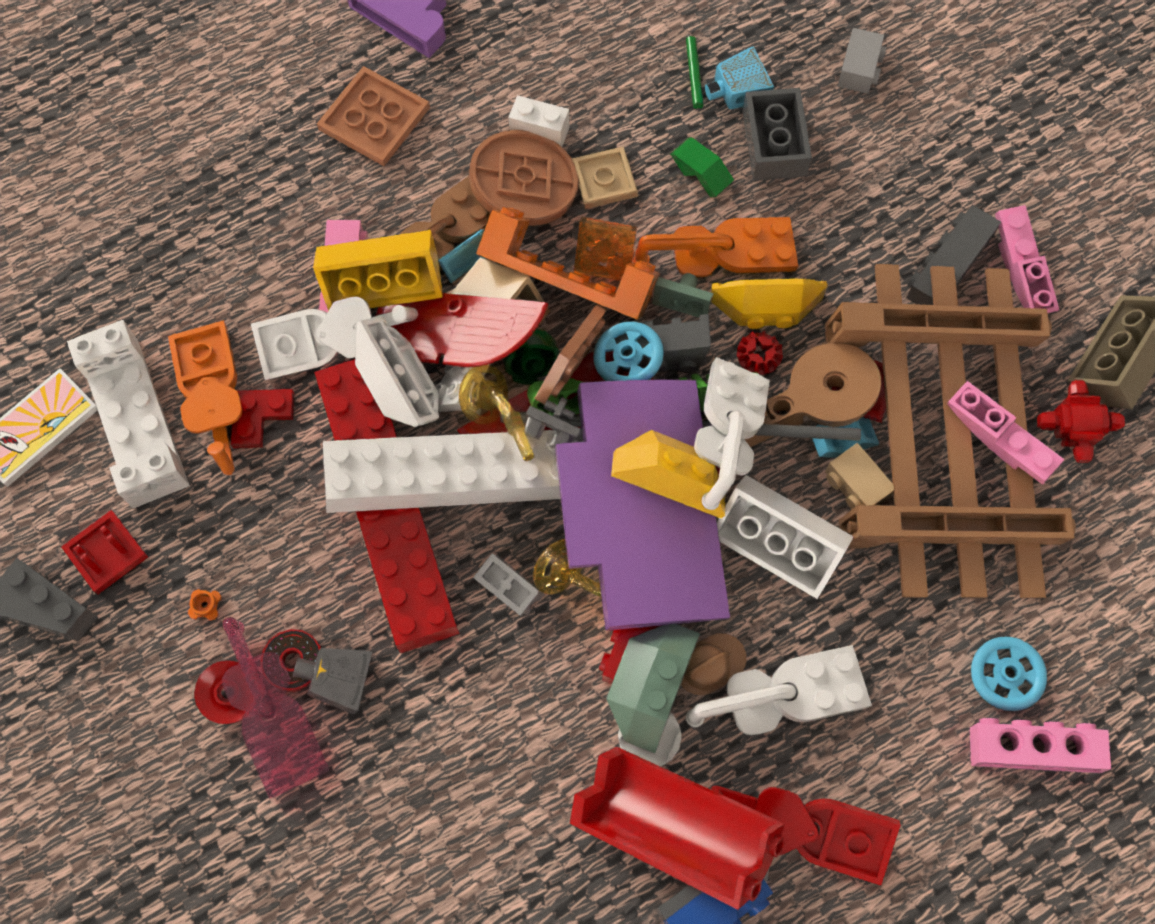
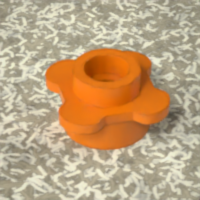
M200 589L193 591L189 603V617L192 619L204 617L210 621L215 620L219 615L217 605L221 600V594L218 591L210 593ZM204 602L207 603V606L205 608L202 607V604Z

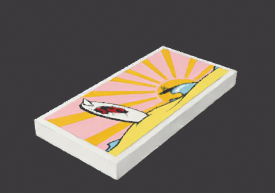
M58 369L0 418V481L7 487L98 411L97 406L61 369Z

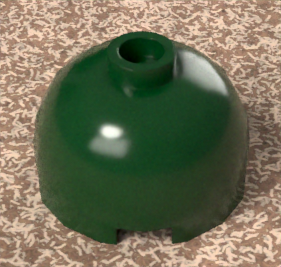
M537 328L523 345L503 358L505 372L512 376L514 382L531 385L538 381V377L548 375L560 353L559 347L551 335Z

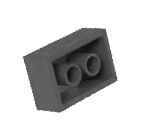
M800 88L746 92L742 112L753 181L807 176L812 156Z

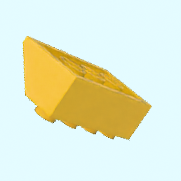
M431 230L316 247L313 269L328 311L335 301L350 297L364 299L370 308L443 297L438 255Z

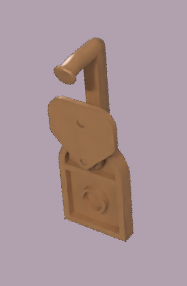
M467 176L435 200L431 208V222H415L400 234L431 230L439 260L454 249V243H462L479 230H485L491 213L474 196L469 183V176Z

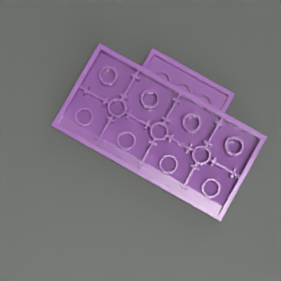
M626 380L580 383L577 389L583 442L556 444L555 453L568 567L572 569L598 566L605 630L729 619L730 612L716 516L611 476L613 452L650 430L694 447L696 434L699 429L703 428L696 380Z

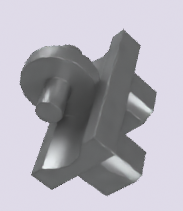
M563 397L558 405L548 400L546 401L544 409L554 413L553 416L532 406L529 407L526 413L528 420L524 434L539 440L545 426L556 431L550 443V446L555 448L556 444L572 443L573 439L577 440L581 429L560 420L561 416L572 421L575 414L565 408L567 399Z

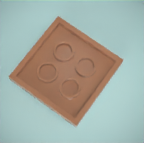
M363 66L318 121L317 127L321 132L385 166L430 109L429 101Z

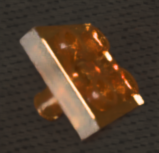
M581 217L574 271L621 281L627 264H631L633 261L638 227Z

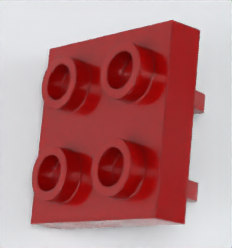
M112 510L61 546L97 595L148 558L147 554Z

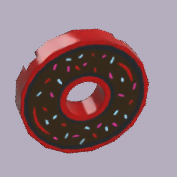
M290 629L279 632L268 641L262 651L260 661L262 673L272 686L281 691H301V689L310 685V680L293 677L294 668H286L285 658L291 653H298L301 659L316 662L321 646L312 635L303 630Z

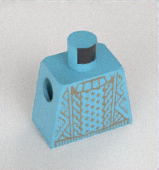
M754 46L719 63L716 66L715 82L705 85L707 98L713 100L723 96L729 109L743 107L746 92L774 89V85Z

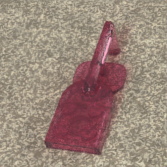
M233 617L224 619L223 628L239 664L225 672L222 685L230 704L235 708L246 711L242 720V735L269 799H272L329 772L330 769L304 709L295 699L285 695L290 683V676L282 658L273 652H265L253 657L243 636L245 630L243 623ZM261 717H263V718H265V719H273V720L266 721V720L262 719Z

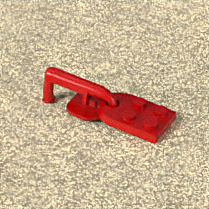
M718 785L710 788V790L784 823L781 837L785 839V843L780 855L797 849L801 856L812 864L880 886L882 885L901 826L900 820L827 798L816 799L804 805L798 794L777 787L764 789L758 798Z

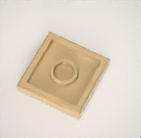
M624 146L572 158L579 179L578 188L585 209L638 197V190Z

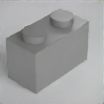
M857 28L852 29L837 87L869 94L871 84L877 85L881 68L876 67L877 62H883L886 47L882 46L884 34Z

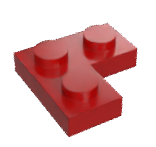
M293 389L236 390L241 400L242 415L238 421L232 424L231 446L233 448H263L265 420H293L295 394Z

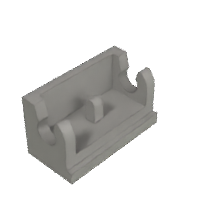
M493 553L473 577L520 616L529 614L534 602L540 601L545 595L542 590L501 557Z

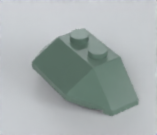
M677 624L662 625L629 639L606 698L625 742L656 753L700 633Z

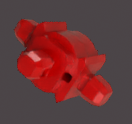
M1084 380L1072 381L1068 387V397L1054 411L1043 412L1037 416L1038 428L1047 431L1054 430L1055 438H1062V447H1074L1073 455L1077 463H1089L1093 458V446L1101 441L1109 431H1118L1125 426L1124 415L1115 412L1108 413L1106 404H1100V396H1087L1089 392Z

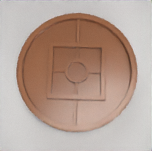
M524 130L504 131L485 139L473 153L469 167V183L479 203L490 213L492 210H501L502 207H512L524 212L523 218L530 220L528 226L547 224L563 216L572 206L579 185L577 171L569 154L553 140Z

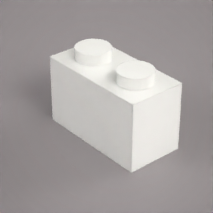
M518 95L508 117L510 130L529 131L553 140L561 147L570 128L569 109Z

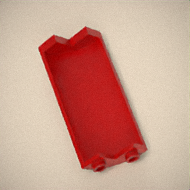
M615 747L598 756L594 785L574 794L570 818L571 825L737 910L748 900L754 901L758 897L761 890V882L774 857L777 858L781 854L785 839L781 837L784 823L619 747Z

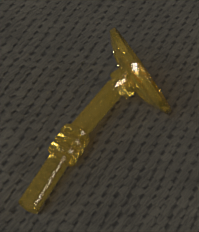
M490 365L473 367L465 374L459 388V403L462 412L470 421L477 424L492 423L502 413L509 435L514 437L523 460H532L535 455L524 433L525 424L520 413L514 411L507 401L508 387L504 376L498 369ZM482 374H493L497 377L496 382L485 380ZM474 381L475 385L472 390V401L470 402L469 393L471 385ZM479 408L490 410V416L482 417L476 411Z
M565 539L552 543L539 556L533 571V581L537 589L542 593L549 595L557 594L574 584L601 597L600 583L580 574L582 568H577V570L576 568L569 569L568 561L565 560L568 559L567 552L562 553V550L566 549ZM553 558L555 561L551 565L550 575L544 576L545 569ZM550 584H552L553 586H556L557 588H549V587H547V586H549Z

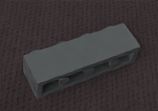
M971 205L966 213L961 211L952 224L954 229L951 234L946 231L939 240L937 246L940 248L936 254L931 251L922 264L925 269L921 274L916 271L908 282L907 286L911 289L906 298L915 304L933 305L930 274L932 266L954 267L957 287L993 238L1001 221L974 205Z

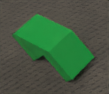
M692 137L687 138L670 154L683 175H696L710 197H717L734 181L721 158Z

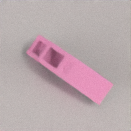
M1026 205L998 211L995 217L1001 221L998 228L1002 239L998 246L1006 269H1009L1011 282L1024 308L1047 309V313L1059 311L1045 256H1039Z
M967 381L948 401V406L990 450L1016 470L1020 467L1042 485L1063 463L1064 459L1016 424V417L970 382Z

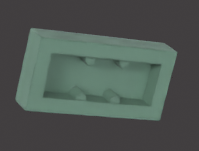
M690 273L683 274L680 283L658 277L652 304L699 318V315L709 313L713 293L697 289L698 279Z

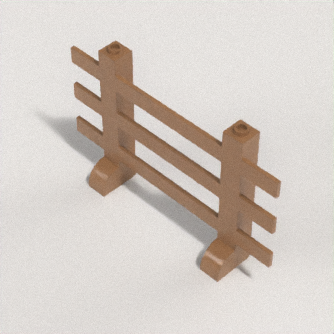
M876 264L875 278L878 303L842 302L825 323L826 344L844 343L859 348L869 342H881L892 482L894 485V506L857 505L840 518L839 528L854 537L847 549L870 548L885 543H898L902 598L928 597L923 543L956 544L961 598H986L987 587L982 544H1014L1020 598H1046L1040 545H1061L1075 538L1076 523L1072 518L1071 508H1036L1033 477L1020 467L1015 470L1007 463L1006 472L1010 507H978L971 430L948 406V401L966 383L962 345H993L999 405L1016 417L1015 423L1027 431L1018 346L1038 347L1050 337L1052 324L1048 319L1047 309L1013 308L1009 269L987 268L985 270L989 307L958 306L954 267L932 266L930 268L933 305L902 304L899 265ZM906 343L937 344L953 507L920 506Z

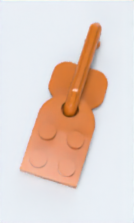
M790 217L728 219L722 222L714 233H711L703 226H682L674 234L645 235L639 240L633 260L634 263L640 260L649 263V250H674L678 271L682 275L690 273L696 277L710 276L719 265L735 273L796 271L799 266Z
M223 320L170 335L168 340L177 386L186 398L180 408L183 425L187 431L194 434L212 430L214 442L208 446L207 452L209 455H212L222 473L228 476L233 474L235 467L226 426L239 420L242 415L240 396L234 389L237 383V371L228 329Z

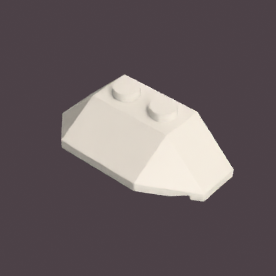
M382 316L359 321L356 328L355 365L383 415L413 427L436 421L439 418L438 391L410 342L396 329L387 325V321Z

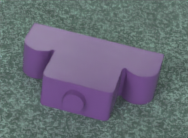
M348 0L350 8L428 58L436 52L446 39L444 21L440 14L447 5L446 0Z

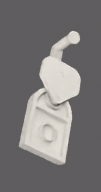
M350 297L335 301L328 312L318 309H307L252 323L251 327L265 380H271L322 367L333 362L339 354L346 358L356 357V328L359 321L382 316L387 321V325L394 326L415 320L418 317V311L415 308L397 305L390 313L372 317L370 307L364 299Z
M718 357L711 364L704 402L705 415L712 425L699 429L694 444L695 452L701 459L720 467L719 479L710 492L702 496V504L708 510L718 508L720 501L733 485L736 474L746 475L752 469L754 452L745 439L753 437L764 423L770 381L757 373H752Z
M853 645L789 659L777 668L772 678L757 669L736 673L727 682L728 697L697 704L687 712L686 721L691 727H699L703 724L704 718L733 712L738 729L744 734L752 736L773 731L782 716L796 722H810L866 709L872 706Z

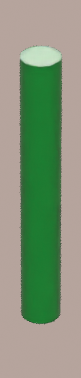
M689 36L686 38L693 108L697 109L702 108L704 103L696 37Z

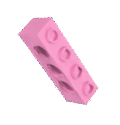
M983 718L979 719V723L970 727L971 766L1103 773L1111 770L1108 730L1096 729V724L1083 723L1076 724V728H1064V723L1045 722L1044 726H1032V721L1013 720L1011 721L1012 725L999 724V719ZM1002 735L1011 740L1013 745L1011 751L1002 747L1000 742ZM1034 737L1039 738L1044 743L1045 749L1043 753L1035 749L1033 745ZM1067 739L1075 743L1077 747L1076 754H1072L1067 750Z

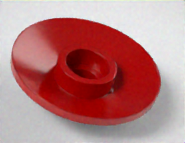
M231 660L216 662L207 667L200 674L194 689L195 703L201 714L208 720L218 724H232L243 720L253 711L259 697V685L254 673L244 664ZM230 686L234 690V695L226 699L223 697L222 692L225 687Z

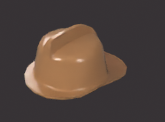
M722 633L708 636L698 642L681 686L694 695H707L725 686L734 674L743 672L746 666L747 654L743 644L737 638Z

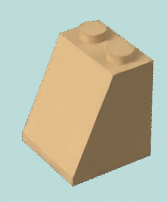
M481 257L451 293L544 302L529 275ZM547 307V310H546V312H545V315H544L542 321L540 322V324L543 322V320L546 318V316L550 313V310L548 309V307Z

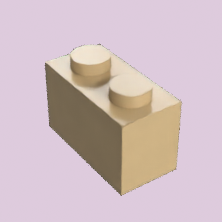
M858 443L831 461L825 471L829 484L834 489L842 491L847 497L846 503L851 510L857 505H881L892 496L894 491L893 483Z

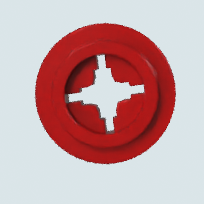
M765 330L761 333H754L752 331L746 337H742L737 347V359L740 365L750 372H757L759 375L773 372L778 368L783 358L782 344H779L776 336L766 334ZM756 344L762 350H767L764 355V361L759 354H754Z

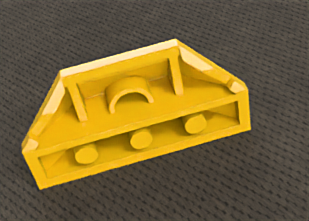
M765 279L739 280L724 284L713 283L711 287V293H713L711 302L739 326L759 329L764 326L776 325V327L784 329L797 325L823 299L827 289V281Z
M650 430L613 452L612 477L722 519L725 516L726 494L715 510H708L702 504V496L710 492L719 479V474L715 465L701 459L696 454L693 446Z

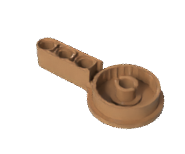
M827 343L810 349L794 365L788 389L767 399L763 424L800 425L803 423V416H807L818 424L830 427L846 426L858 421L872 409L880 394L881 376L876 363L863 350L849 344ZM835 386L841 389L838 391H833L829 388ZM781 410L788 412L786 415L776 414V412ZM754 435L751 438L745 439V441L752 447L774 436Z

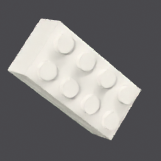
M747 475L735 487L725 506V516L717 521L719 542L816 599L820 596L854 538L847 532Z

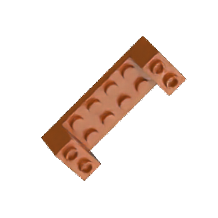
M502 207L501 210L491 211L476 252L477 255L634 319L644 316L655 284L660 276L659 272L654 271L655 265L643 260L627 264L618 289L603 281L595 284L589 281V275L579 271L568 273L563 271L564 265L551 260L541 262L537 260V254L527 250L519 251L530 220L523 218L524 212L512 207Z

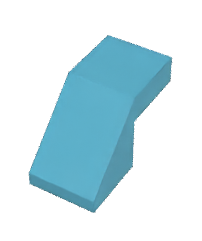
M864 417L852 424L839 427L861 429L860 441L812 438L819 457L837 458L856 443L863 450L879 445L870 420ZM817 425V426H819V427H830V426Z

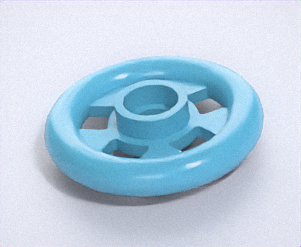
M622 322L607 329L598 339L594 348V365L598 374L605 381L650 380L658 372L662 364L664 349L660 337L649 326L639 322ZM627 334L628 340L616 344V337ZM641 336L649 342L644 348L636 342ZM626 350L633 351L629 356L623 355ZM614 351V361L606 362L605 353ZM643 356L651 359L645 368L638 366ZM618 368L630 369L629 376L617 374Z
M1014 637L993 638L980 646L973 657L971 677L974 687L979 695L990 705L1005 711H1020L1034 705L1043 695L1047 684L1046 666L1040 654L1027 642ZM1009 649L1011 658L1007 657L1000 660L997 650ZM1024 657L1028 659L1033 668L1028 672H1025L1023 665L1019 662ZM985 663L994 665L993 677L984 676ZM1006 668L1013 669L1015 673L1014 678L1006 675ZM1024 680L1032 685L1025 695L1017 688L1023 684ZM997 684L1002 688L1009 689L1007 698L994 692Z

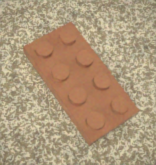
M600 304L594 307L559 353L534 399L545 405L551 395L557 398L564 385L567 384L574 371L577 370L582 360L591 350L596 336L598 337L605 326L606 321L602 319L607 311L605 307Z

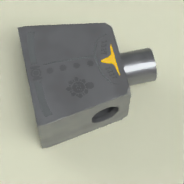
M320 648L316 662L297 658L293 677L310 680L307 693L310 697L348 713L355 714L359 708L372 652Z

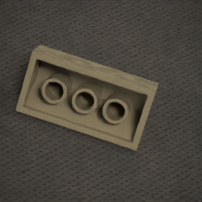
M1121 295L1067 380L1068 384L1074 380H1084L1088 387V395L1100 396L1102 404H1106L1108 407L1133 409L1155 373V297Z

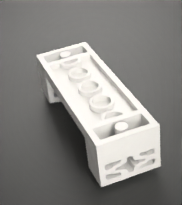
M124 320L67 341L75 366L88 380L116 465L109 468L118 494L132 508H136L190 486L138 339Z

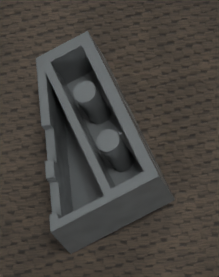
M709 314L699 315L700 320L681 322V317L671 318L672 324L654 325L653 320L639 322L652 328L662 341L664 356L658 372L679 370L682 373H691L700 369L711 347ZM627 334L616 337L615 342L618 344L629 338ZM643 336L636 340L642 348L649 344ZM626 350L623 355L629 356L633 351ZM643 356L638 366L645 368L651 359ZM619 367V368H618V369H622L623 371L630 372V369H626V368H622V367Z
M18 558L14 560L0 577L1 619L79 642L98 618L97 615Z

